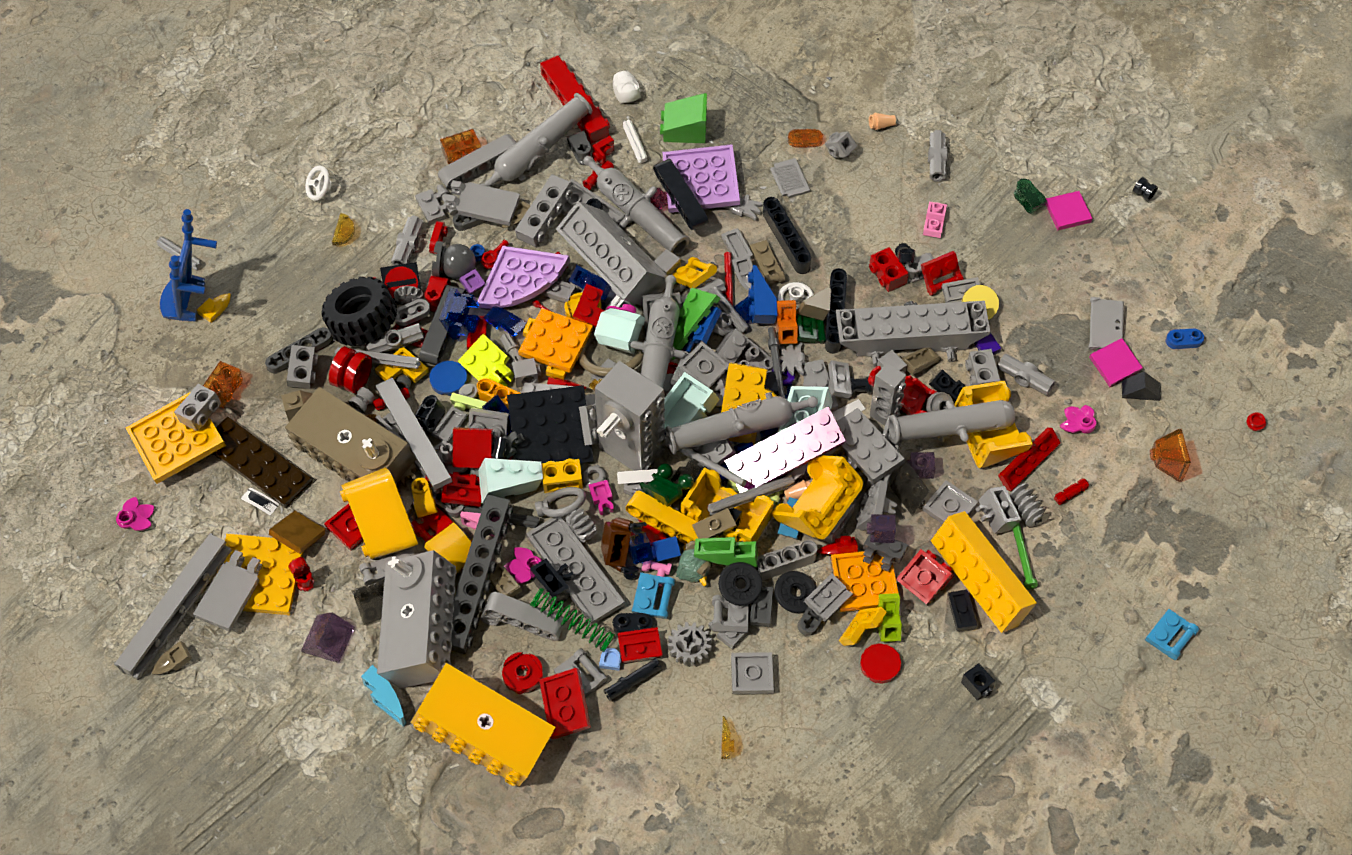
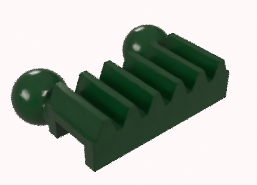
M661 464L658 467L657 473L652 474L653 480L650 483L645 484L641 482L639 485L644 493L668 507L683 496L681 490H688L693 487L694 479L689 474H683L679 477L678 483L675 484L667 480L673 474L672 467L669 464Z

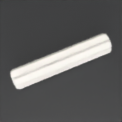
M624 121L623 128L638 162H646L647 155L632 121Z

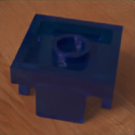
M450 288L439 317L440 322L453 340H459L460 335L469 336V333H475L480 320L478 315H468L469 307H479V302L472 294H461L457 288Z

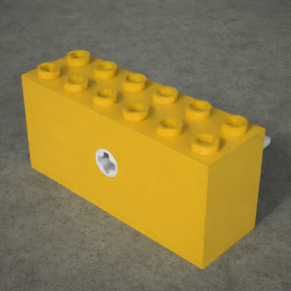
M445 663L410 722L417 731L427 732L432 735V739L436 742H444L450 746L453 752L468 756L469 761L476 765L481 764L485 766L489 773L505 778V782L512 786H520L526 780L555 729V726L448 663Z

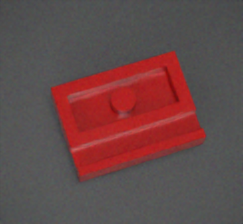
M658 627L618 633L622 663L662 658Z

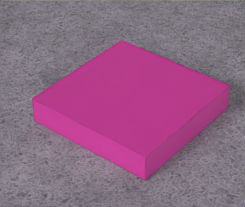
M1080 191L1045 199V205L1057 231L1092 222L1093 218Z
M1122 338L1089 356L1109 387L1142 371L1143 368Z

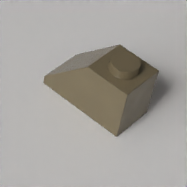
M299 390L281 395L289 422L313 393Z

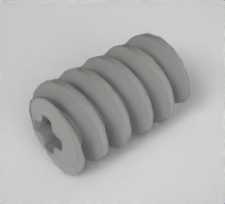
M1023 483L1010 493V498L1018 514L1025 521L1026 526L1035 527L1045 522L1049 518V514L1042 515L1045 512V508H1039L1041 502H1034L1037 496H1030L1033 490H1026L1029 485L1028 483Z

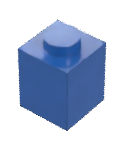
M676 536L652 542V547H649L651 558H655L656 562L681 556Z

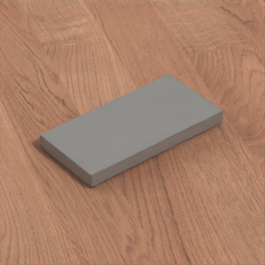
M574 179L569 181L573 194L565 202L562 214L566 216L578 201L586 204L589 199L596 198L602 203L603 211L619 226V223L625 217L624 213Z

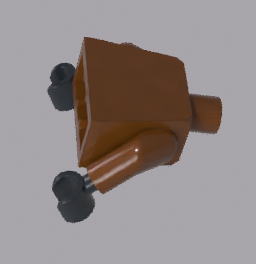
M619 517L611 522H605L601 550L605 565L623 572L626 579H633L637 577L634 573L639 571L638 567L631 566L627 568L625 564L631 530L635 535L645 534L646 532L641 530V526H647L645 522L633 523L631 520Z

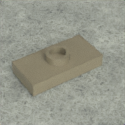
M922 348L902 358V360L907 364L906 370L911 375H914L938 363L940 357L931 348Z
M728 508L692 525L698 539L715 538L737 527Z
M498 563L494 574L491 573L489 579L491 580V585L498 593L514 597L522 589L505 567Z

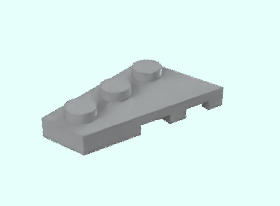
M823 359L806 362L803 386L828 387L831 394L830 379ZM831 394L833 401L831 411L838 410V404L835 396Z

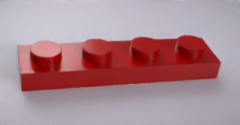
M1047 427L1032 442V446L1028 451L1019 454L998 474L1007 491H1012L1060 444L1053 428Z

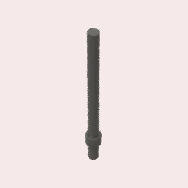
M775 327L768 328V347L771 350L773 370L776 374L779 389L778 396L785 398L778 351L780 348L779 339L776 337Z

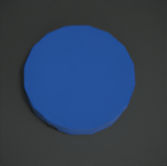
M443 361L432 368L430 372V385L440 395L448 394V396H451L452 393L457 394L459 389L467 382V372L458 362Z

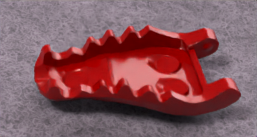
M877 366L869 374L868 382L873 387L875 376L881 370V366ZM911 375L906 376V387L903 390L904 397L901 401L903 404L901 410L907 415L925 413L926 411L922 410L926 399L937 391L928 388L918 378H912Z

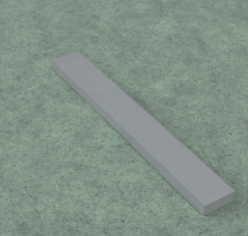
M391 378L376 385L378 393L434 490L452 482L448 471L394 379Z

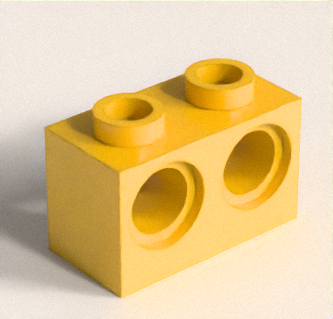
M566 459L565 461L558 462L548 461L541 464L544 493L555 492L566 487L583 489L579 459Z

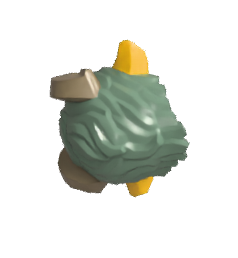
M690 541L683 546L684 552L677 567L676 577L692 583L699 581L702 586H706L709 569L712 567L713 562L694 557L695 541Z

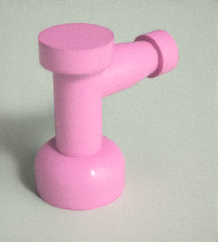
M645 555L642 571L658 570L657 576L665 577V574H670L672 564L654 562L650 556Z

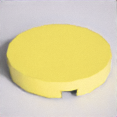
M985 285L971 287L962 298V302L985 301L988 320L997 313L999 308L997 294Z

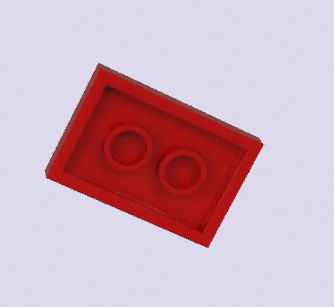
M576 667L539 679L546 720L549 724L555 726L550 736L552 740L591 728L580 669Z

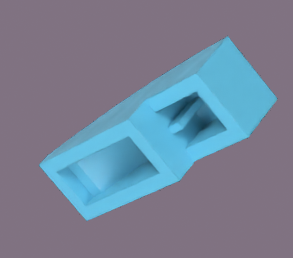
M372 665L361 676L363 684L372 691L370 695L373 703L404 727L406 721L394 689L388 680L377 674V669Z

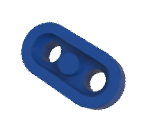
M1195 328L1175 329L1168 332L1165 341L1172 349L1198 348L1203 343L1204 334Z

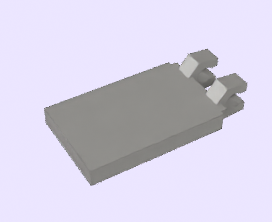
M452 181L451 193L459 195L460 198L447 194L445 202H447L446 208L457 210L459 215L510 226L520 200L519 193L470 182L464 185L462 182Z
M235 550L230 557V561L222 564L194 611V617L230 632L260 581L258 573L262 568L261 561L252 557L247 570L241 568L245 557L242 556V552Z

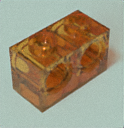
M474 129L440 139L441 149L448 165L481 148Z
M220 361L203 386L217 394L221 401L220 407L224 408L226 403L232 399L236 388L241 386L243 377L239 368Z

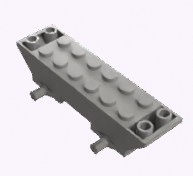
M985 301L836 310L840 344L855 351L857 356L872 357L874 367H876L880 356L887 354L891 350L931 348L933 351L946 352L948 362H951V360L954 362L956 360L955 351L968 349L969 345L990 334Z

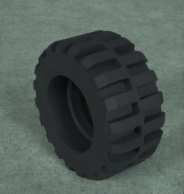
M362 276L358 277V279H349L348 282L341 283L338 288L335 287L323 302L321 315L331 335L337 342L344 345L348 344L349 346H356L357 344L361 346L382 337L385 331L388 332L391 327L390 325H393L395 321L397 306L387 286L381 280Z

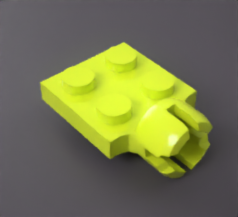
M484 334L458 360L478 381L487 378L507 387L508 384L502 378L505 377L510 382L514 378L513 371L506 365L510 358Z

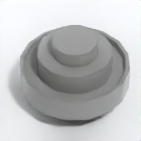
M721 312L712 332L726 336L733 330L731 318L726 313Z
M944 392L932 394L926 403L927 412L947 409L946 402L948 400L953 402L951 396Z

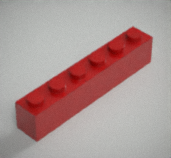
M558 55L541 62V75L563 106L574 98L575 93L582 95L590 104L593 113L591 115L587 114L577 123L580 130L585 132L589 143L593 144L608 137L609 121L603 118L599 107H595L591 96L585 93L583 85L579 84L575 74L569 71L567 63L564 60L562 61Z

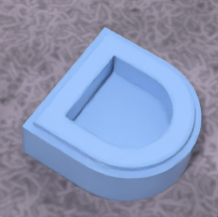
M607 648L601 654L599 668L620 671V652L615 648Z

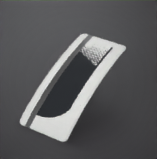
M249 488L241 498V500L252 504L268 515H271L279 506V503L253 488Z

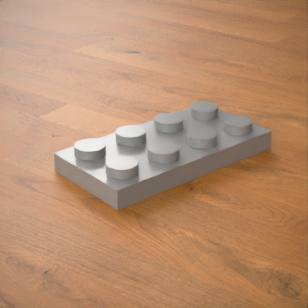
M858 408L837 421L847 441L840 445V447L873 484L905 463L903 456Z

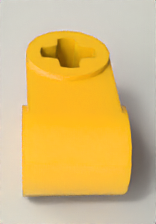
M425 478L415 479L411 484L417 517L420 518L437 513L436 503L428 481Z

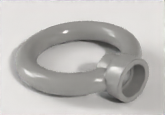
M578 487L559 489L548 495L543 501L535 502L537 514L539 517L545 515L548 517L568 515L583 505L586 494L584 490ZM571 494L578 496L577 500L567 507L561 509L550 508V504L562 496Z

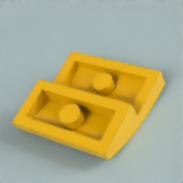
M453 522L426 542L424 548L427 551H436L455 565L457 574L464 568L472 542Z

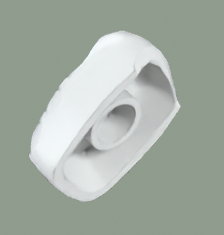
M620 71L614 75L613 89L620 103L633 102L641 98L639 84L629 71Z

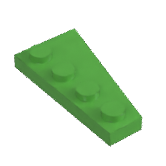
M691 288L680 309L673 343L674 349L682 350L688 342L687 337L699 328L697 324L704 316L707 317L711 312L709 309L714 302H719L721 299L719 296Z

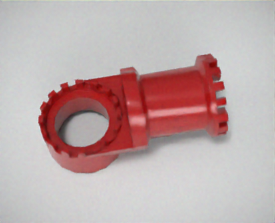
M298 557L289 563L288 568L297 582L298 589L308 592V590H312L311 588H313L315 581L305 559Z

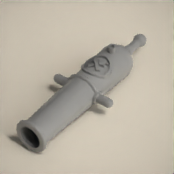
M575 93L572 100L501 154L495 162L494 174L485 183L480 185L491 187L500 180L513 181L517 178L522 181L525 178L523 175L525 171L532 168L540 160L539 158H543V154L548 153L549 149L587 114L591 115L593 113L587 100L579 93Z
M584 157V164L593 169L598 176L597 186L601 193L625 213V217L619 223L620 228L623 229L630 221H634L660 245L676 256L684 251L689 243V237L683 235L650 202L652 196L657 192L656 187L653 186L645 194H642L618 169H603L594 162L593 157Z
M668 275L665 279L666 288L663 297L658 298L651 305L646 341L644 343L638 341L630 343L631 348L644 352L641 375L664 388L670 358L672 356L677 358H684L686 356L684 351L676 350L673 347L680 316L679 305L672 299L673 286L676 283V278L673 275Z
M772 392L765 393L766 399L764 400L758 399L742 404V406L738 405L735 409L729 408V411L670 428V426H667L665 431L668 445L672 454H676L678 450L781 427L789 422L792 413L807 407L814 408L817 406L818 400L816 397L811 396L807 400L800 402H789L784 397H773Z

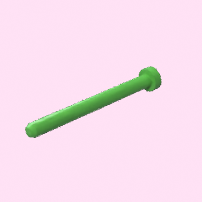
M1018 523L1013 528V533L1025 576L1023 584L1027 590L1036 588L1038 582L1037 579L1033 578L1020 524Z

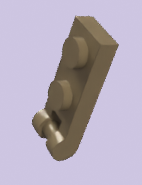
M767 240L749 245L759 271L768 286L773 285L777 281L779 283L785 281V275L781 271Z

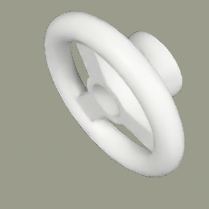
M323 166L314 167L306 179V193L311 200L318 201L322 199L331 188L329 172ZM318 171H321L320 174H319V176H318V178H315V180H312V179H313V176H314ZM311 186L316 188V196L312 194Z
M792 282L780 289L778 301H784L783 295L787 290H789L790 300H796V303L802 302L814 294L807 285Z

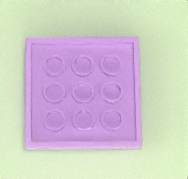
M733 144L662 152L663 161L669 158L672 160L703 209L740 205ZM667 194L669 213L679 212Z

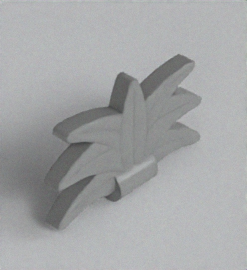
M739 195L740 205L722 207L730 209L733 214L741 217L743 215L748 216L756 221L754 213L760 214L758 207H762V203L749 200V195L743 198Z
M802 343L798 344L795 350L793 349V344H789L786 350L780 345L782 356L779 358L780 363H782V374L787 369L794 376V369H796L799 374L804 375L802 366L805 365V354L801 352Z

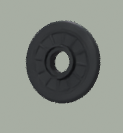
M744 562L732 563L724 568L718 582L720 593L724 599L738 606L753 603L761 594L763 585L758 570ZM737 579H743L746 582L744 589H738L735 586Z
M789 571L782 574L776 581L775 597L785 610L792 613H803L808 607L804 600L816 589L813 580L805 573ZM797 587L801 595L799 597L793 596L791 588Z

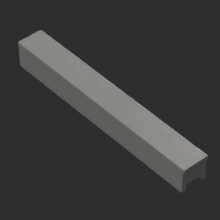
M212 533L208 535L114 665L122 673H126L139 680L232 551L231 548L225 545L226 541L214 536Z

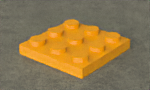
M541 308L518 350V354L528 359L534 358L537 362L570 373L593 331V325Z
M864 551L831 555L833 575L846 586L849 592L853 593L839 607L840 612L877 608L878 594L898 593L893 564L889 572L881 569L884 557L877 554L874 556L871 564L863 562L865 557L863 555Z

